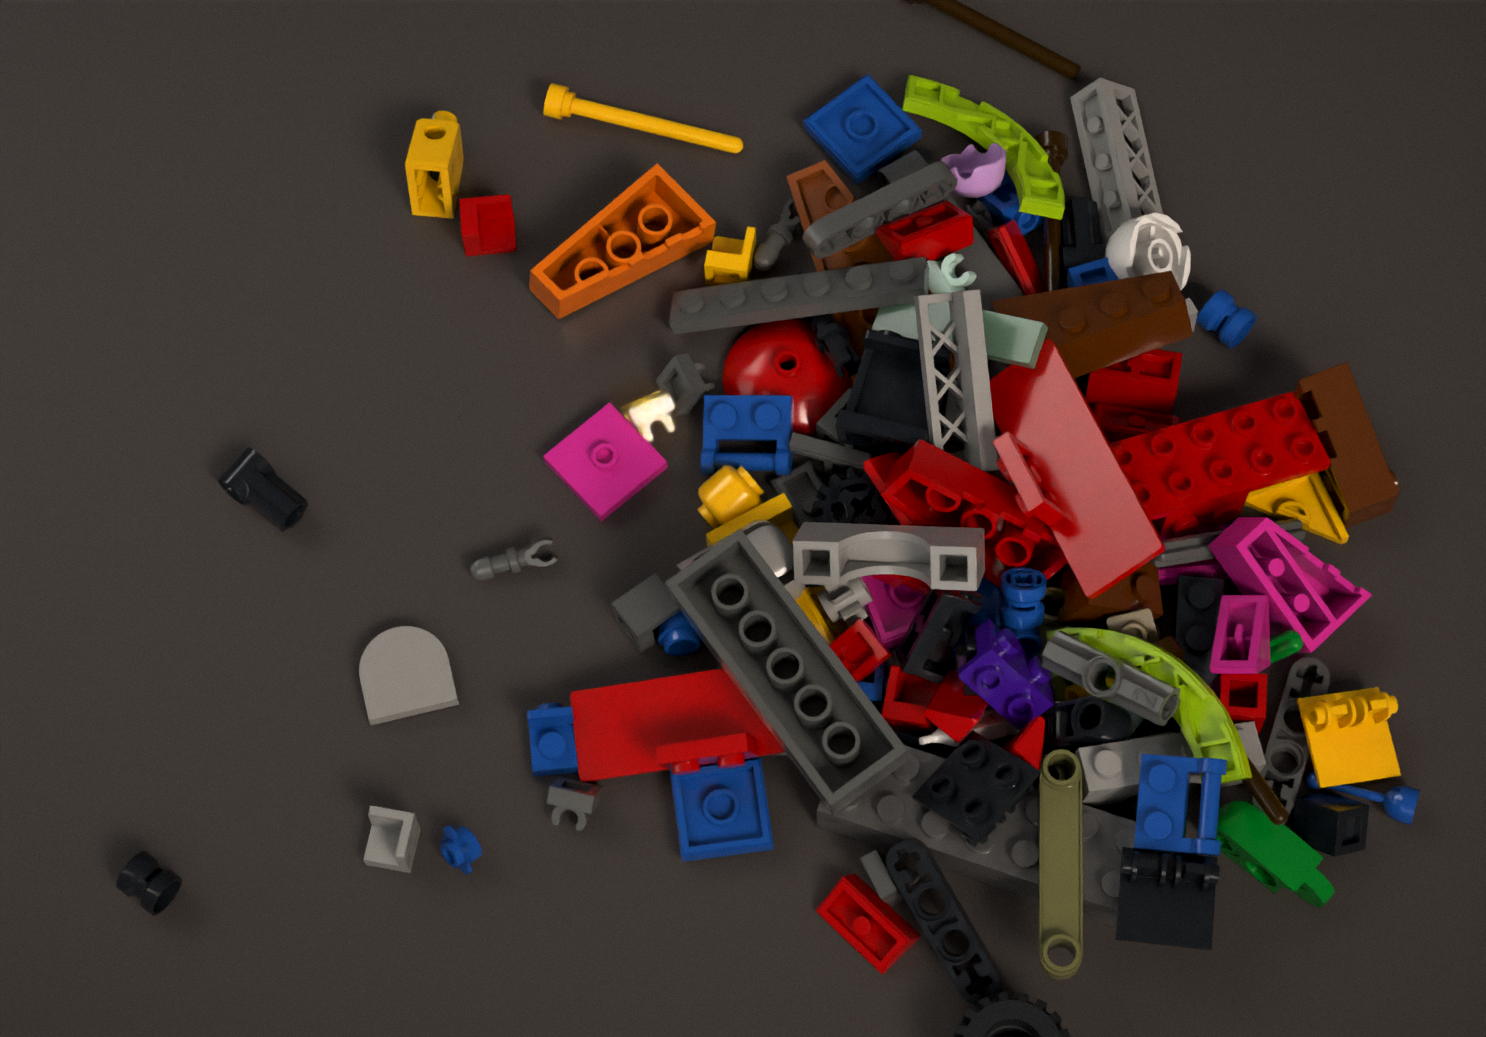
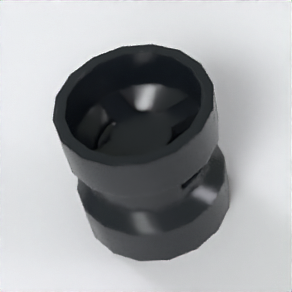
M141 851L125 865L116 881L117 889L128 897H137L140 900L141 907L152 916L164 911L174 900L182 886L181 877L171 870H162L158 867L157 859L147 851Z

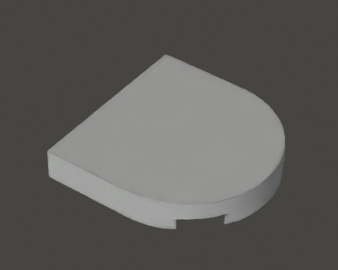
M413 626L394 627L377 635L365 648L360 660L359 676L370 725L459 705L447 652L439 639L430 632Z

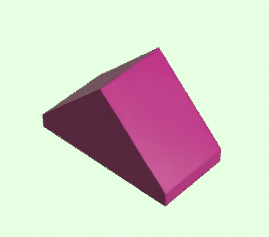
M1222 595L1210 662L1211 674H1258L1271 666L1268 596Z

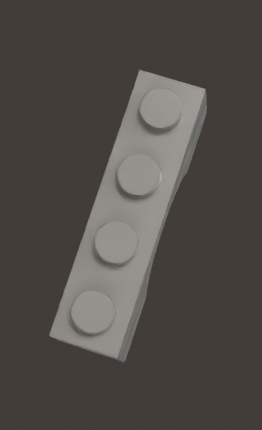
M803 522L793 539L794 584L840 586L858 577L895 574L922 580L931 589L977 591L985 573L984 528Z
M1255 721L1234 724L1247 756L1260 772L1266 765ZM1182 732L1078 748L1074 754L1081 762L1082 804L1090 807L1122 803L1128 798L1139 793L1142 754L1194 758L1192 750ZM1066 767L1068 778H1071L1073 774L1068 767ZM1190 773V783L1202 784L1200 774ZM1242 780L1221 784V787L1244 783Z

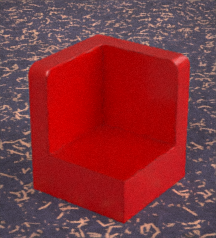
M511 195L459 199L461 233L466 257L510 253L517 250Z
M891 665L881 715L888 724L916 732L932 734L935 724L928 720L923 712L940 684L902 672L901 666Z

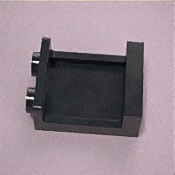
M867 330L863 339L864 353L846 410L840 409L835 424L839 443L885 454L898 452L902 456L919 439L929 443L919 342L904 339L900 334L890 330H880L878 332ZM942 345L933 357L934 368L947 377L953 369L952 352ZM936 380V387L938 389L941 383ZM946 392L943 394V396H942V397L940 398V400L938 401L939 413H940V410H941V407H942V404H943V401H944V397H945Z

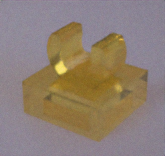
M660 389L621 407L626 420L631 425H639V433L648 442L654 440L650 432V425L655 420H661L665 430L669 433L675 429L673 419L666 414V412L675 409L671 396L667 391Z

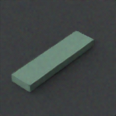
M949 302L928 304L930 324L942 332L950 322ZM915 303L879 307L872 331L890 330L900 334L904 339L919 342ZM982 310L987 359L1035 369L1048 327L1043 322ZM952 333L948 337L951 342H953ZM931 335V340L935 341L936 338Z

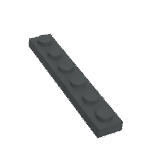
M926 257L673 291L669 324L673 334L676 335L914 303V296L928 295L929 266Z

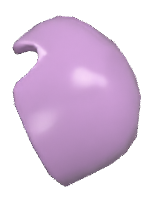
M993 143L989 146L986 153H980L973 144H969L961 154H949L941 158V161L946 163L957 178V185L952 192L956 195L970 198H979L994 192L1001 186L1004 177L1006 150Z

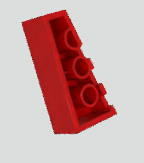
M919 439L892 465L881 496L919 526L984 528L985 573L983 576L999 589L1001 576L1009 569L1020 567L1032 568L1043 573L1048 580L1068 563L1050 526L1037 517L1032 516L1029 518L1022 512L1014 498V495L1019 492L1016 487L922 439Z

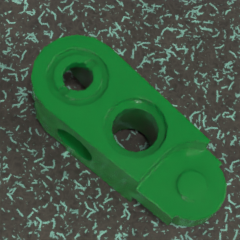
M1232 801L1219 807L1216 840L1221 841L1220 851L1272 893L1276 894L1280 888H1285L1315 907L1322 908L1334 895L1335 890L1326 877L1316 869L1324 857L1287 826L1273 824L1267 815L1246 801Z

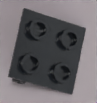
M972 730L914 793L912 798L964 831L961 837L966 843L975 848L979 842L985 844L988 841L987 836L997 827L996 822L1003 824L1006 821L1005 812L1012 814L1016 810V804L1025 794L1031 793L1034 790L1032 784L1041 772Z
M1122 847L1115 940L1212 950L1216 884L1219 881L1220 866L1217 865L1218 857Z

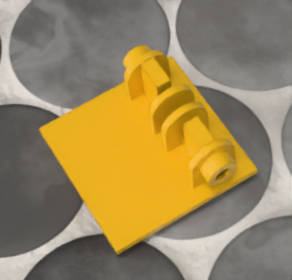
M1379 687L1297 699L1319 789L1401 776L1387 719L1398 710V702L1395 696H1389L1386 692H1380Z

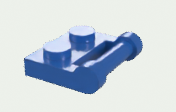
M704 395L703 449L701 453L702 474L714 475L725 465H730L737 470L742 465L746 471H776V475H791L793 452L790 451L788 445L793 433L794 397L779 395ZM719 441H777L776 453H719Z
M1142 754L1134 848L1220 856L1221 841L1216 840L1221 775H1226L1227 760ZM1190 773L1202 774L1197 839L1185 838Z

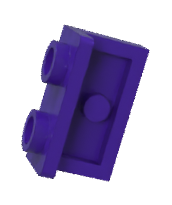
M989 618L975 628L977 655L959 668V678L1016 729L1020 730L1033 718L1039 717L1054 705L1051 684L1052 672L1042 667L1043 660L1040 657L1034 656L1032 658L1023 650L1019 640L1010 630L1006 628L1001 630Z

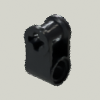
M1092 695L1068 701H1056L1052 707L1043 713V716L1047 717L1048 741L1043 744V753L1047 755L1054 750L1064 749L1074 754L1081 747L1125 741L1131 732V715L1125 708Z

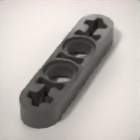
M943 161L934 162L818 219L806 229L802 237L803 241L814 257L818 259L828 257L875 234L876 229L880 226L923 210L946 198L955 189L957 178Z
M1313 657L1297 660L1289 671L1264 752L1266 765L1259 772L1263 778L1266 777L1268 779L1266 782L1271 789L1273 782L1282 785L1278 799L1287 810L1288 816L1294 806L1310 751L1305 731L1298 732L1289 729L1284 723V714L1292 710L1299 711L1297 699L1303 685V679L1300 677H1303L1306 671L1314 673L1313 679L1317 682L1313 683L1308 697L1327 694L1330 683L1328 667L1322 661ZM1280 751L1292 754L1297 763L1296 769L1289 773H1282L1276 770L1271 762L1272 755ZM1252 795L1250 799V804L1256 806L1265 814L1263 809L1260 807V805Z

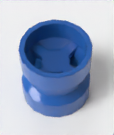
M1221 289L1205 304L1197 317L1196 323L1206 331L1213 330L1219 335V341L1231 350L1250 332L1258 316L1247 307L1240 308L1235 304L1234 297L1226 290Z
M1020 567L1009 569L1002 574L1000 591L1004 595V599L999 605V619L1001 623L1007 627L1019 630L1033 629L1043 624L1045 606L1041 598L1045 596L1047 579L1043 573L1032 568Z

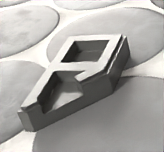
M795 432L792 433L788 448L794 454L813 458L812 466L823 475L831 477V475L836 474L841 480H845L848 468L853 469L856 477H862L865 470L863 462L872 458L871 453Z

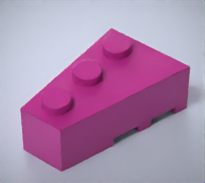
M1238 517L1208 545L1242 595L1268 596L1270 635L1273 636L1288 630L1297 631L1303 640L1302 649L1298 651L1301 653H1312L1372 596L1364 588L1356 587L1341 576V571L1333 565L1325 564L1311 554L1306 545L1268 517Z

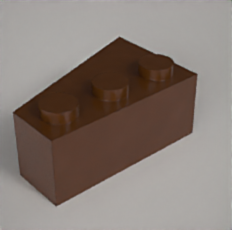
M1348 362L1298 380L1294 395L1296 399H1300L1330 458L1329 460H1331L1329 468L1320 471L1319 474L1345 529L1391 512L1399 495V483L1394 472L1388 468Z

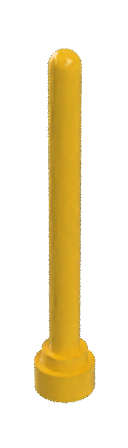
M551 83L545 98L543 114L547 117L561 120L563 116L570 118L572 114L734 154L741 152L743 149V141L739 137L576 98V93L570 92L567 86Z

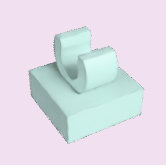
M950 254L944 258L943 262L927 261L929 266L928 289L932 294L965 291L964 287L971 285L977 277L975 272L966 271L959 278L955 274L956 265L964 259L962 254Z

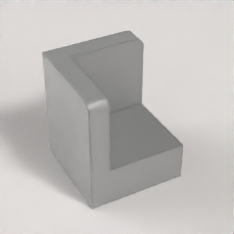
M370 806L368 817L372 826L363 859L365 865L411 873L421 831L415 813Z

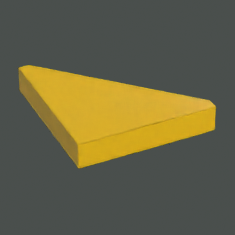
M1319 472L1249 492L1244 503L1247 507L1279 520L1299 519L1302 521L1304 530L1338 544L1348 541L1349 535Z

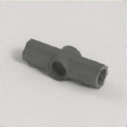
M1057 631L1055 636L1048 640L1042 653L1043 668L1085 688L1092 696L1105 698L1157 725L1165 726L1167 721L1175 715L1179 706L1181 689L1136 668L1129 660L1116 658L1063 631ZM1113 667L1116 679L1113 686L1109 689L1106 684V675L1109 669Z

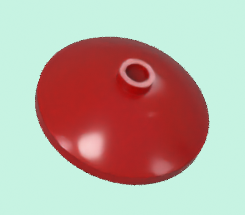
M801 319L765 322L751 328L732 346L723 368L724 395H779L794 397L793 432L809 437L816 435V423L849 388H853L851 377H846L845 372L843 378L837 376L829 358L818 350L814 342L816 338L814 332L809 327L807 321ZM784 362H792L795 367L791 370H784L780 365Z

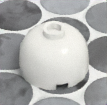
M1155 212L1123 222L1109 238L1106 247L1105 258L1108 257L1110 267L1118 279L1172 271L1180 290H1182L1187 283L1191 270L1189 246H1182L1181 240L1177 233L1183 231L1168 215Z

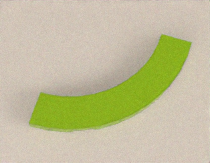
M908 75L903 111L918 114L948 125L975 140L987 150L993 143L1001 146L1006 150L1005 169L1017 191L1019 212L1062 220L1065 210V194L1060 176L1049 165V156L1022 126L984 101L978 105L960 97L959 89L930 79Z
M1063 628L1045 631L1047 642L1055 636L1057 631H1063L1116 658L1129 660L1136 668L1181 689L1179 694L1180 703L1175 715L1172 717L1181 727L1180 731L1191 748L1194 758L1227 760L1226 775H1221V784L1252 778L1245 748L1226 708L1205 681L1179 658L1144 639L1117 631L1096 628ZM1112 667L1107 672L1106 677L1116 679V674ZM1052 672V675H1053V676H1055V677H1061V676H1059V675H1057V674H1055V673Z

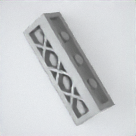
M1100 77L1071 96L1070 99L1092 200L1097 202L1101 241L1107 247L1109 238L1123 222L1142 216L1141 209L1145 214L1155 212L1163 214L1135 89ZM1116 99L1122 100L1124 112L1117 105ZM1124 135H1125V136L1127 137V139L1131 142L1132 149H1131L1130 146L1126 143L1125 138H1124ZM1132 171L1140 180L1141 187L1133 178Z
M980 289L914 296L929 443L943 450V445L953 434L964 444L965 462L983 471L999 470L996 460H998L997 450L992 442L996 438ZM949 302L950 322L942 332L930 324L928 304ZM951 333H952L953 342H951V341L948 339V337H949V335H950ZM931 335L936 338L933 344L931 340ZM942 345L954 353L955 366L947 377L934 368L933 357ZM956 377H957V387L952 383V382L955 380ZM936 380L941 383L938 389L936 387ZM947 389L959 398L960 410L951 422L939 413L938 401ZM960 423L962 425V432L957 428ZM941 425H943L946 428L942 434Z

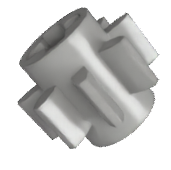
M862 577L849 580L840 586L824 585L826 589L817 593L819 601L831 621L835 623L843 618L849 627L859 619L868 617L865 605L873 601V597Z

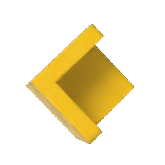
M747 226L744 240L721 236L714 238L712 250H707L704 264L705 285L717 286L750 281L753 257L757 246L756 227Z

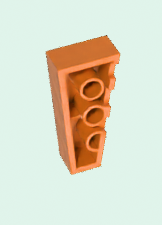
M657 163L530 270L529 290L559 320L713 243L717 222Z

